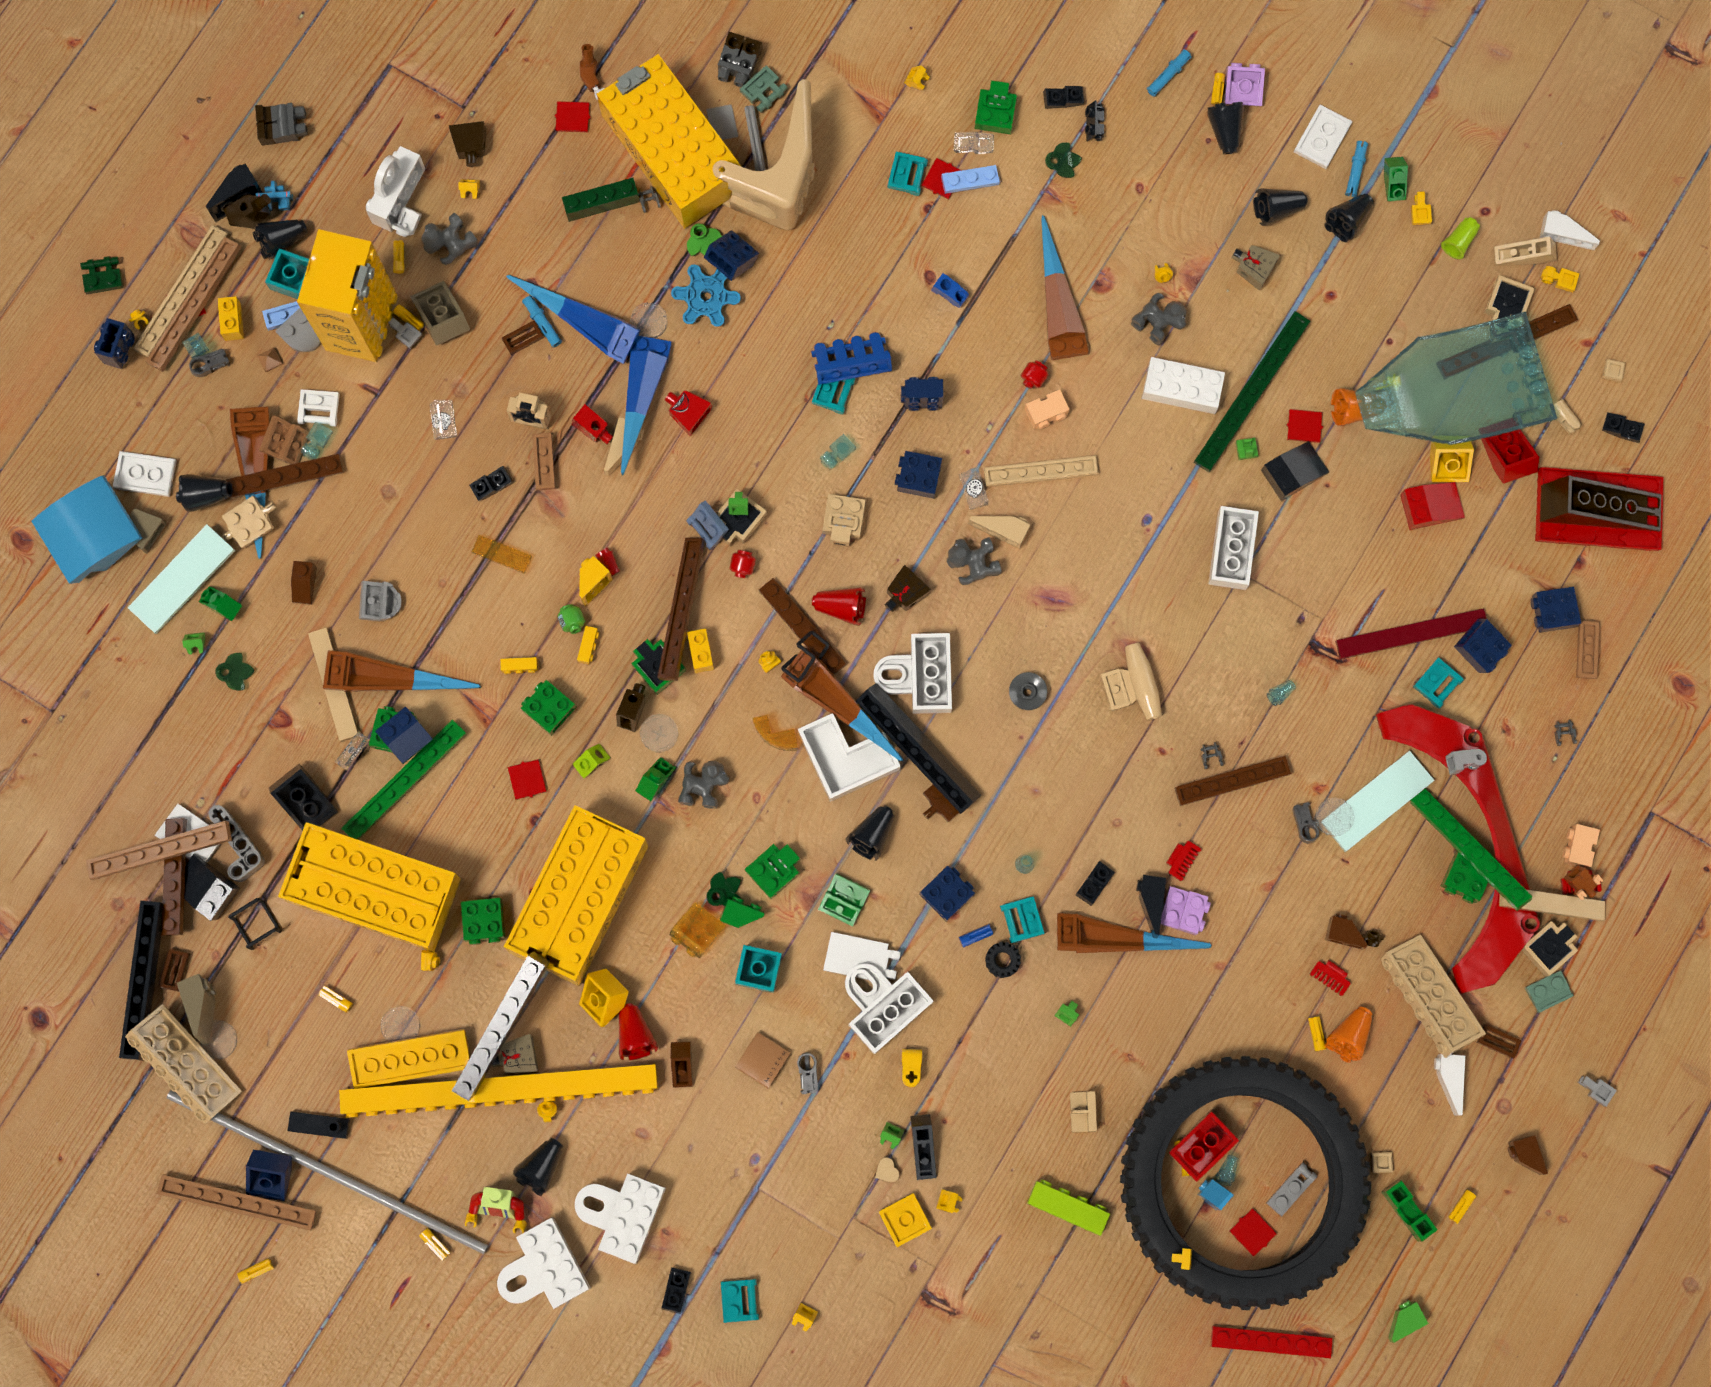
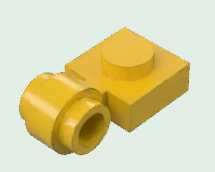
M1546 266L1541 274V281L1543 283L1552 284L1556 281V288L1572 293L1575 291L1579 278V273L1561 268L1558 273L1556 268L1552 266Z

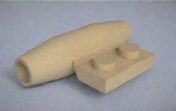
M1140 643L1128 645L1125 647L1128 670L1116 669L1101 674L1111 709L1115 711L1131 706L1137 700L1147 720L1159 718L1162 716L1160 698L1150 663Z

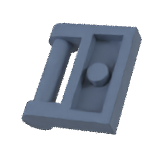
M706 500L701 502L694 513L686 520L705 540L706 547L709 550L716 547L729 530Z

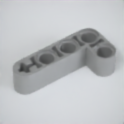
M215 805L209 810L210 820L214 824L222 822L221 819L217 818V812L220 811L223 819L229 822V826L234 825L235 827L234 833L231 834L232 841L228 843L240 858L229 866L228 875L235 881L243 882L263 867L265 859L230 812L220 805ZM246 840V847L239 850V843ZM257 855L258 862L254 865H251V857ZM241 867L242 874L239 877H235V870Z

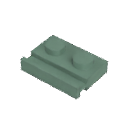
M1561 970L1525 987L1537 1013L1574 996Z

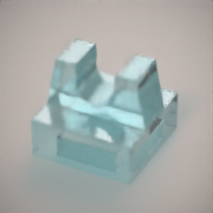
M199 333L182 342L192 359L205 355V352L209 351Z

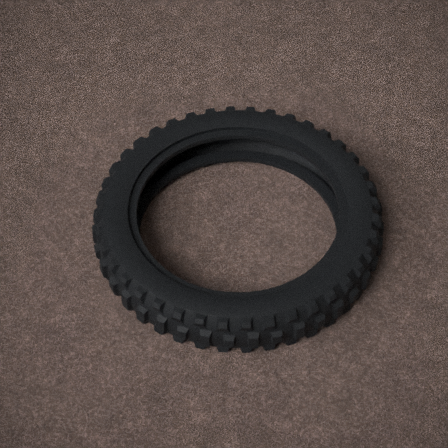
M1241 1056L1240 1060L1223 1057L1221 1062H1212L1210 1060L1203 1062V1067L1198 1069L1191 1067L1185 1070V1075L1181 1077L1175 1076L1170 1079V1085L1164 1089L1159 1088L1154 1093L1156 1098L1149 1103L1147 1102L1142 1108L1144 1111L1143 1115L1139 1119H1135L1132 1125L1135 1128L1134 1132L1127 1137L1125 1143L1128 1145V1150L1125 1151V1155H1122L1121 1163L1125 1165L1122 1175H1120V1183L1124 1184L1121 1201L1126 1203L1125 1217L1127 1222L1132 1224L1133 1233L1131 1234L1135 1241H1140L1143 1255L1146 1258H1151L1154 1264L1153 1268L1158 1273L1164 1272V1275L1169 1279L1168 1282L1176 1286L1179 1284L1180 1287L1185 1289L1184 1293L1191 1297L1196 1294L1205 1303L1212 1304L1213 1301L1221 1303L1222 1308L1231 1309L1232 1306H1238L1241 1310H1250L1251 1307L1257 1306L1261 1310L1270 1309L1272 1304L1287 1305L1292 1298L1301 1300L1307 1297V1291L1318 1290L1323 1286L1322 1281L1330 1277L1333 1278L1338 1273L1337 1267L1342 1266L1350 1258L1348 1252L1353 1250L1360 1241L1357 1236L1365 1228L1366 1220L1363 1218L1368 1213L1371 1201L1367 1200V1196L1371 1194V1181L1367 1180V1177L1370 1175V1162L1365 1161L1367 1153L1364 1142H1359V1129L1356 1124L1352 1125L1350 1123L1352 1119L1345 1107H1339L1340 1103L1332 1092L1327 1094V1089L1319 1081H1311V1078L1304 1071L1298 1069L1295 1072L1294 1068L1289 1067L1288 1064L1279 1062L1277 1065L1275 1062H1271L1270 1059L1263 1057L1259 1061L1250 1058V1056ZM1253 1096L1283 1106L1296 1115L1309 1128L1325 1157L1329 1178V1193L1323 1218L1313 1236L1298 1252L1270 1267L1255 1270H1235L1207 1260L1194 1251L1181 1238L1169 1219L1164 1205L1161 1172L1170 1140L1180 1125L1193 1112L1219 1098ZM1183 1248L1192 1249L1191 1270L1181 1269L1182 1263L1172 1262V1254H1182Z

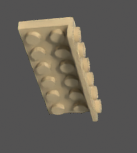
M1421 934L1384 954L1381 958L1384 969L1390 973L1394 984L1399 987L1405 1001L1411 1005L1416 1018L1422 1022L1427 1035L1433 1039L1438 1052L1444 1058L1449 1057L1452 1053L1486 1034Z
M163 1004L125 1036L128 1043L140 1052L143 1060L151 1064L155 1073L168 1083V1087L181 1097L183 1104L190 1107L196 1118L203 1121L204 1124L210 1121L242 1092Z

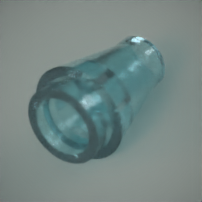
M1288 680L1269 689L1267 698L1274 706L1281 705L1296 687L1291 680Z
M1020 855L1015 861V867L1020 873L1027 874L1033 870L1034 860L1029 855ZM1026 859L1029 864L1024 865L1022 861Z
M1227 1155L1226 1160L1216 1174L1217 1182L1226 1186H1231L1232 1182H1235L1237 1162L1239 1160L1237 1157Z

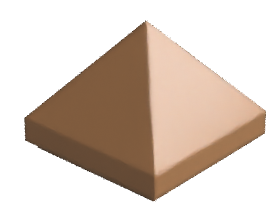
M275 348L257 355L265 372L282 365Z

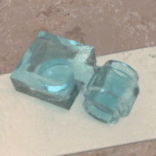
M315 422L306 437L311 443H305L301 449L303 456L309 460L317 459L320 453L317 446L324 448L333 431Z
M842 434L830 445L829 448L833 452L829 453L826 451L820 457V460L825 468L832 469L838 463L837 457L843 461L856 450V446Z

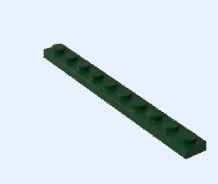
M1294 311L1193 463L1207 472L1211 471L1309 325V319Z

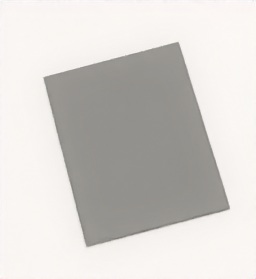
M732 105L706 109L709 123L722 140L738 137Z

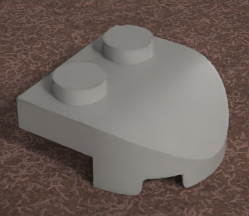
M301 308L275 331L297 352H311L321 344Z
M361 582L359 619L381 622L390 619L399 611L401 595L391 583Z

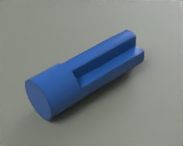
M988 924L960 936L959 940L964 948L993 935V931Z

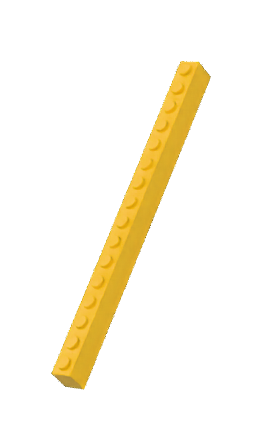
M654 1064L484 1078L475 1096L469 1101L452 1092L457 1081L339 1090L340 1114L346 1115V1118L358 1117V1113H366V1116H378V1112L386 1111V1115L398 1114V1110H405V1113H416L419 1108H425V1112L437 1111V1107L444 1106L445 1110L457 1109V1105H465V1108H476V1104L484 1103V1107L496 1106V1102H504V1105H514L517 1100H524V1104L536 1103V1099L542 1098L544 1102L555 1101V1097H563V1100H575V1096L583 1095V1099L595 1098V1094H603V1097H613L616 1092H622L624 1096L634 1095V1091L642 1090V1094L654 1093V1089H658L657 1065Z

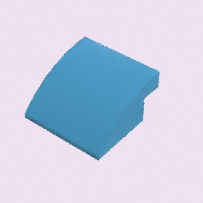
M104 475L66 494L31 521L69 584L80 583L91 572L106 571L142 539L141 534Z

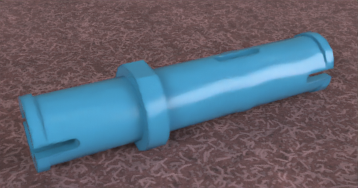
M1183 49L1174 60L1168 63L1169 66L1153 83L1146 88L1148 93L1155 97L1176 73L1182 71V67L1192 58L1191 54Z
M1362 141L1356 142L1355 153L1351 161L1352 167L1345 192V195L1349 197L1351 191V197H1357L1363 165L1366 162L1365 155L1368 143L1365 141L1363 147H1361Z
M532 296L524 298L522 303L529 311L530 318L535 320L552 348L560 345L562 340L545 317L544 310L539 308Z

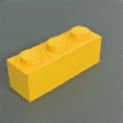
M585 626L577 657L579 663L590 665V662L593 661L594 655L592 653L597 645L595 641L599 638L597 628Z
M537 657L500 659L501 672L504 674H511V672H516V674H523V672L535 673V671H538Z

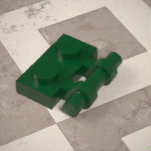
M106 256L100 260L89 259L87 262L80 263L81 270L89 269V274L82 275L86 295L123 288L121 270L119 268L113 269V265L119 264L118 256ZM106 266V271H96V268Z

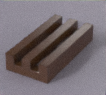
M532 321L503 336L502 341L510 355H513L544 337L536 322ZM534 327L535 330H533V331H531V332H529V333H527V334H525V335L519 337L518 339H516V340H514V341L508 343L509 340L513 339L514 337H516V336H518V335H520V334H522V333H524V332H526V331H528L529 329H531V328Z
M169 949L158 987L179 992L177 982L183 980L190 956L189 953ZM176 954V959L171 972L168 985H166L165 983L171 966L173 955ZM181 956H183L176 983L173 986Z
M1484 1024L1482 1028L1485 1033L1489 1031L1514 1042L1515 1045L1512 1046L1488 1034L1478 1039L1476 1043L1514 1059L1521 1040ZM1486 1038V1039H1488V1040H1490V1041H1493V1042H1495V1043H1497V1044H1499V1045H1501V1046H1504V1047H1506V1048L1512 1050V1053H1510V1052H1508V1051H1506V1050H1504V1049H1502V1048H1499V1047H1497V1046H1495V1045H1493V1044H1490V1043L1484 1041L1483 1039Z

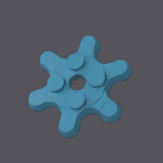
M693 264L689 266L687 272L691 279L690 284L686 287L676 286L671 290L672 298L684 300L688 304V309L683 314V321L686 324H693L699 316L705 315L709 317L713 326H722L724 323V316L721 313L722 307L726 304H738L741 300L740 294L724 288V282L727 277L718 269H716L713 275L706 276L698 265ZM704 292H708L711 294V298L704 301L701 299V295Z

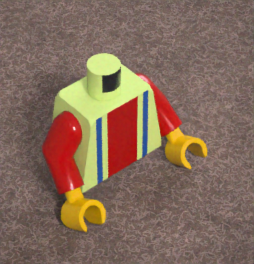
M484 1187L482 1192L475 1193L471 1197L469 1213L466 1214L465 1226H467V1222H473V1228H475L478 1219L477 1214L515 1219L513 1232L516 1234L518 1228L522 1230V1234L525 1232L527 1223L524 1220V1202L513 1191Z

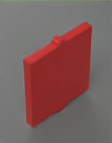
M557 101V111L554 115L556 118L555 130L560 132L588 133V123L591 119L589 115V102Z
M936 158L921 186L932 191L934 195L938 194L949 199L952 193L945 194L941 176L944 173L962 170L952 166L951 163H946Z
M1289 409V417L1286 424L1288 427L1287 440L1320 443L1321 430L1323 429L1321 425L1322 412Z
M539 759L526 763L522 761L521 764L507 767L515 800L526 797L533 798V795L547 792Z
M1253 1208L1244 1217H1240L1239 1221L1229 1230L1253 1257L1263 1247H1267V1243L1277 1235Z

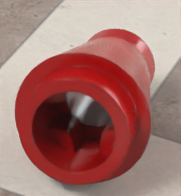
M608 547L595 555L597 560L610 571L611 577L620 572L614 554Z

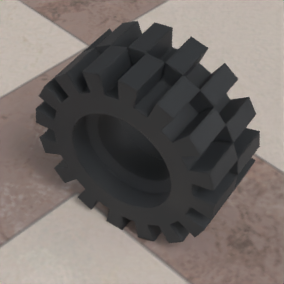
M1009 942L994 944L986 954V967L995 977H1010L1016 973L1021 964L1019 950L1013 944H1009ZM1004 952L1010 956L1011 962L1007 967H999L996 964L995 958L999 953Z

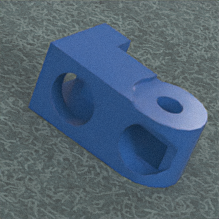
M942 273L931 289L932 292L941 295L958 308L969 297L965 289L944 273Z

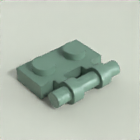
M766 65L740 88V93L752 104L759 100L761 103L756 108L762 113L765 109H769L777 98L780 99L788 87L784 83L778 87L776 83L779 81V77ZM771 89L773 93L766 98L764 94Z

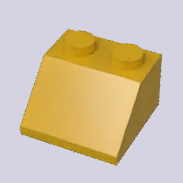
M1432 438L1430 449L1431 482H1469L1474 452L1470 438Z
M594 556L590 559H585L580 568L579 596L585 606L612 581L610 571Z
M607 969L587 973L579 1005L602 1028L624 1008L629 991Z

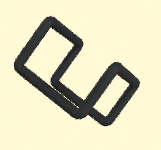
M809 631L796 643L798 648L811 657L801 676L797 678L786 669L796 658L797 654L781 667L782 671L796 682L803 680L816 659L815 655L801 644L811 635L824 643L826 646L818 657L820 660L830 646L825 639L814 631Z
M260 898L252 900L228 916L236 924L247 943L246 948L250 950L254 949V944L275 931L278 933L282 932L266 903ZM256 902H260L275 928L250 942L237 918L234 916Z

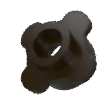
M1375 930L1366 931V934H1362L1367 945L1371 947H1378L1380 941L1384 940V936Z

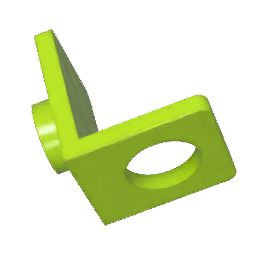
M597 744L587 749L573 763V766L583 778H586L598 765L608 761L610 756L600 744ZM595 750L599 751L603 758H599L595 754Z

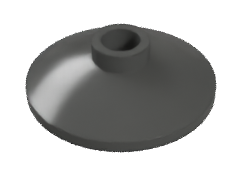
M1030 672L1021 673L1012 680L1009 687V696L1013 704L1018 708L1034 710L1039 708L1046 700L1047 686L1039 675ZM1025 690H1030V691H1031V695H1030V696H1026V695L1024 694V691H1025Z

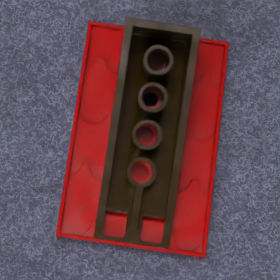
M1540 467L1538 468L1535 541L1644 551L1662 550L1664 477Z

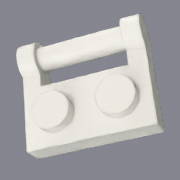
M301 390L297 418L298 424H305V422L330 424V426L336 427L340 394L338 392ZM306 410L330 412V417L305 415Z

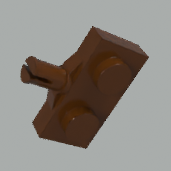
M931 785L923 792L931 806L923 813L926 819L937 813L949 822L959 814L958 810L934 785Z

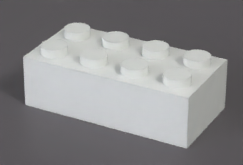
M1151 357L1142 399L1215 414L1219 405L1225 372Z
M1221 506L1218 510L1209 585L1242 590L1248 588L1258 511Z

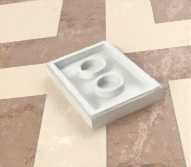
M1319 105L1294 153L1326 169L1352 121Z
M119 451L112 488L170 497L177 460Z
M179 804L176 805L167 817V819H187V831L208 826L207 823ZM165 822L155 834L159 839L165 838ZM220 844L187 853L186 858L190 860L192 855L196 854L205 862H208Z

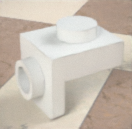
M404 206L397 223L393 224L392 228L397 230L396 233L403 237L414 235L422 214Z

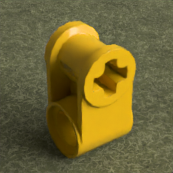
M902 1049V1081L907 1087H915L919 1083L921 1076L922 1049ZM910 1073H913V1076L917 1077V1079H914L913 1083H910L909 1079H906V1077L909 1076Z

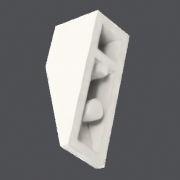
M1548 211L1543 218L1540 238L1550 236L1555 242L1595 250L1599 245L1600 240L1559 211Z
M1438 1054L1434 1060V1069L1437 1070V1077L1454 1116L1463 1115L1465 1056L1450 1055L1444 1058L1442 1054Z

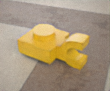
M1425 191L1417 192L1414 195L1415 205L1411 206L1412 225H1429L1432 223L1431 204L1425 205Z

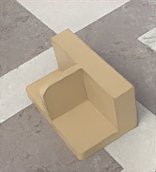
M1095 1091L1070 1093L1071 1131L1096 1132Z

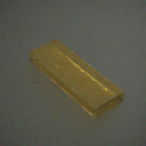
M478 535L471 551L475 555L525 574L532 558L527 553Z

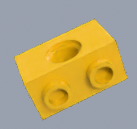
M237 296L218 298L221 336L225 341L244 339L242 308Z
M706 629L687 632L695 673L714 670Z

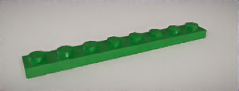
M452 719L429 744L414 756L341 829L349 837L359 840L467 733Z
M1426 789L1410 800V803L1516 911L1532 900V895Z

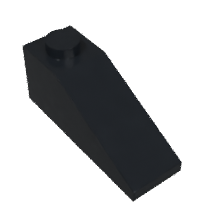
M1143 875L1141 880H1137L1136 891H1139V900L1152 937L1157 939L1160 933L1166 878Z
M930 1114L910 1116L917 1180L936 1178Z

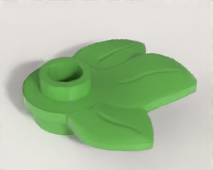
M695 224L690 230L691 237L687 241L688 252L691 256H695L699 252L705 256L709 245L722 237L720 232L715 228H707L704 224ZM698 231L703 232L701 236L696 235Z

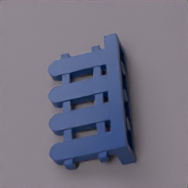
M874 332L869 335V340L862 341L860 336H854L851 338V343L845 345L842 340L837 339L833 341V347L826 348L823 343H817L811 354L812 357H816L818 363L814 364L818 385L892 371L890 352L884 351L883 344H886L885 337L881 338L879 333ZM871 346L873 353L866 355L864 348ZM853 350L854 357L847 358L846 351ZM834 353L836 360L829 362L828 354Z

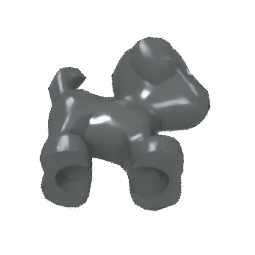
M456 213L449 217V227L441 230L435 224L429 223L425 226V231L421 237L424 245L423 248L429 254L438 251L442 246L447 247L448 257L440 258L441 263L444 265L452 263L465 250L478 245L477 238L471 231L465 234V240L460 239L458 231L463 227V222Z
M1161 293L1154 294L1142 311L1131 319V325L1138 331L1144 328L1145 321L1148 320L1153 326L1149 338L1158 346L1164 340L1165 334L1162 330L1168 325L1176 329H1183L1186 326L1187 314L1185 306L1178 301H1171L1166 305L1164 311L1160 310L1157 306V301L1164 298Z
M990 537L981 541L979 549L970 550L964 539L956 540L955 544L949 549L947 558L949 567L961 568L965 565L969 566L970 575L958 578L962 585H969L973 581L984 579L986 576H998L1001 574L1002 570L998 560L993 561L989 567H986L985 556L994 550Z
M717 761L704 763L702 777L693 775L691 771L695 763L687 762L684 767L683 789L678 803L692 806L693 798L690 794L695 793L702 796L703 807L717 809L718 801L711 795L714 786L728 784L730 779L725 772L723 764Z

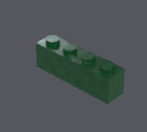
M634 178L562 197L568 222L640 202Z

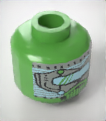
M573 604L563 606L557 615L564 632L576 634L581 631L585 624L581 609Z

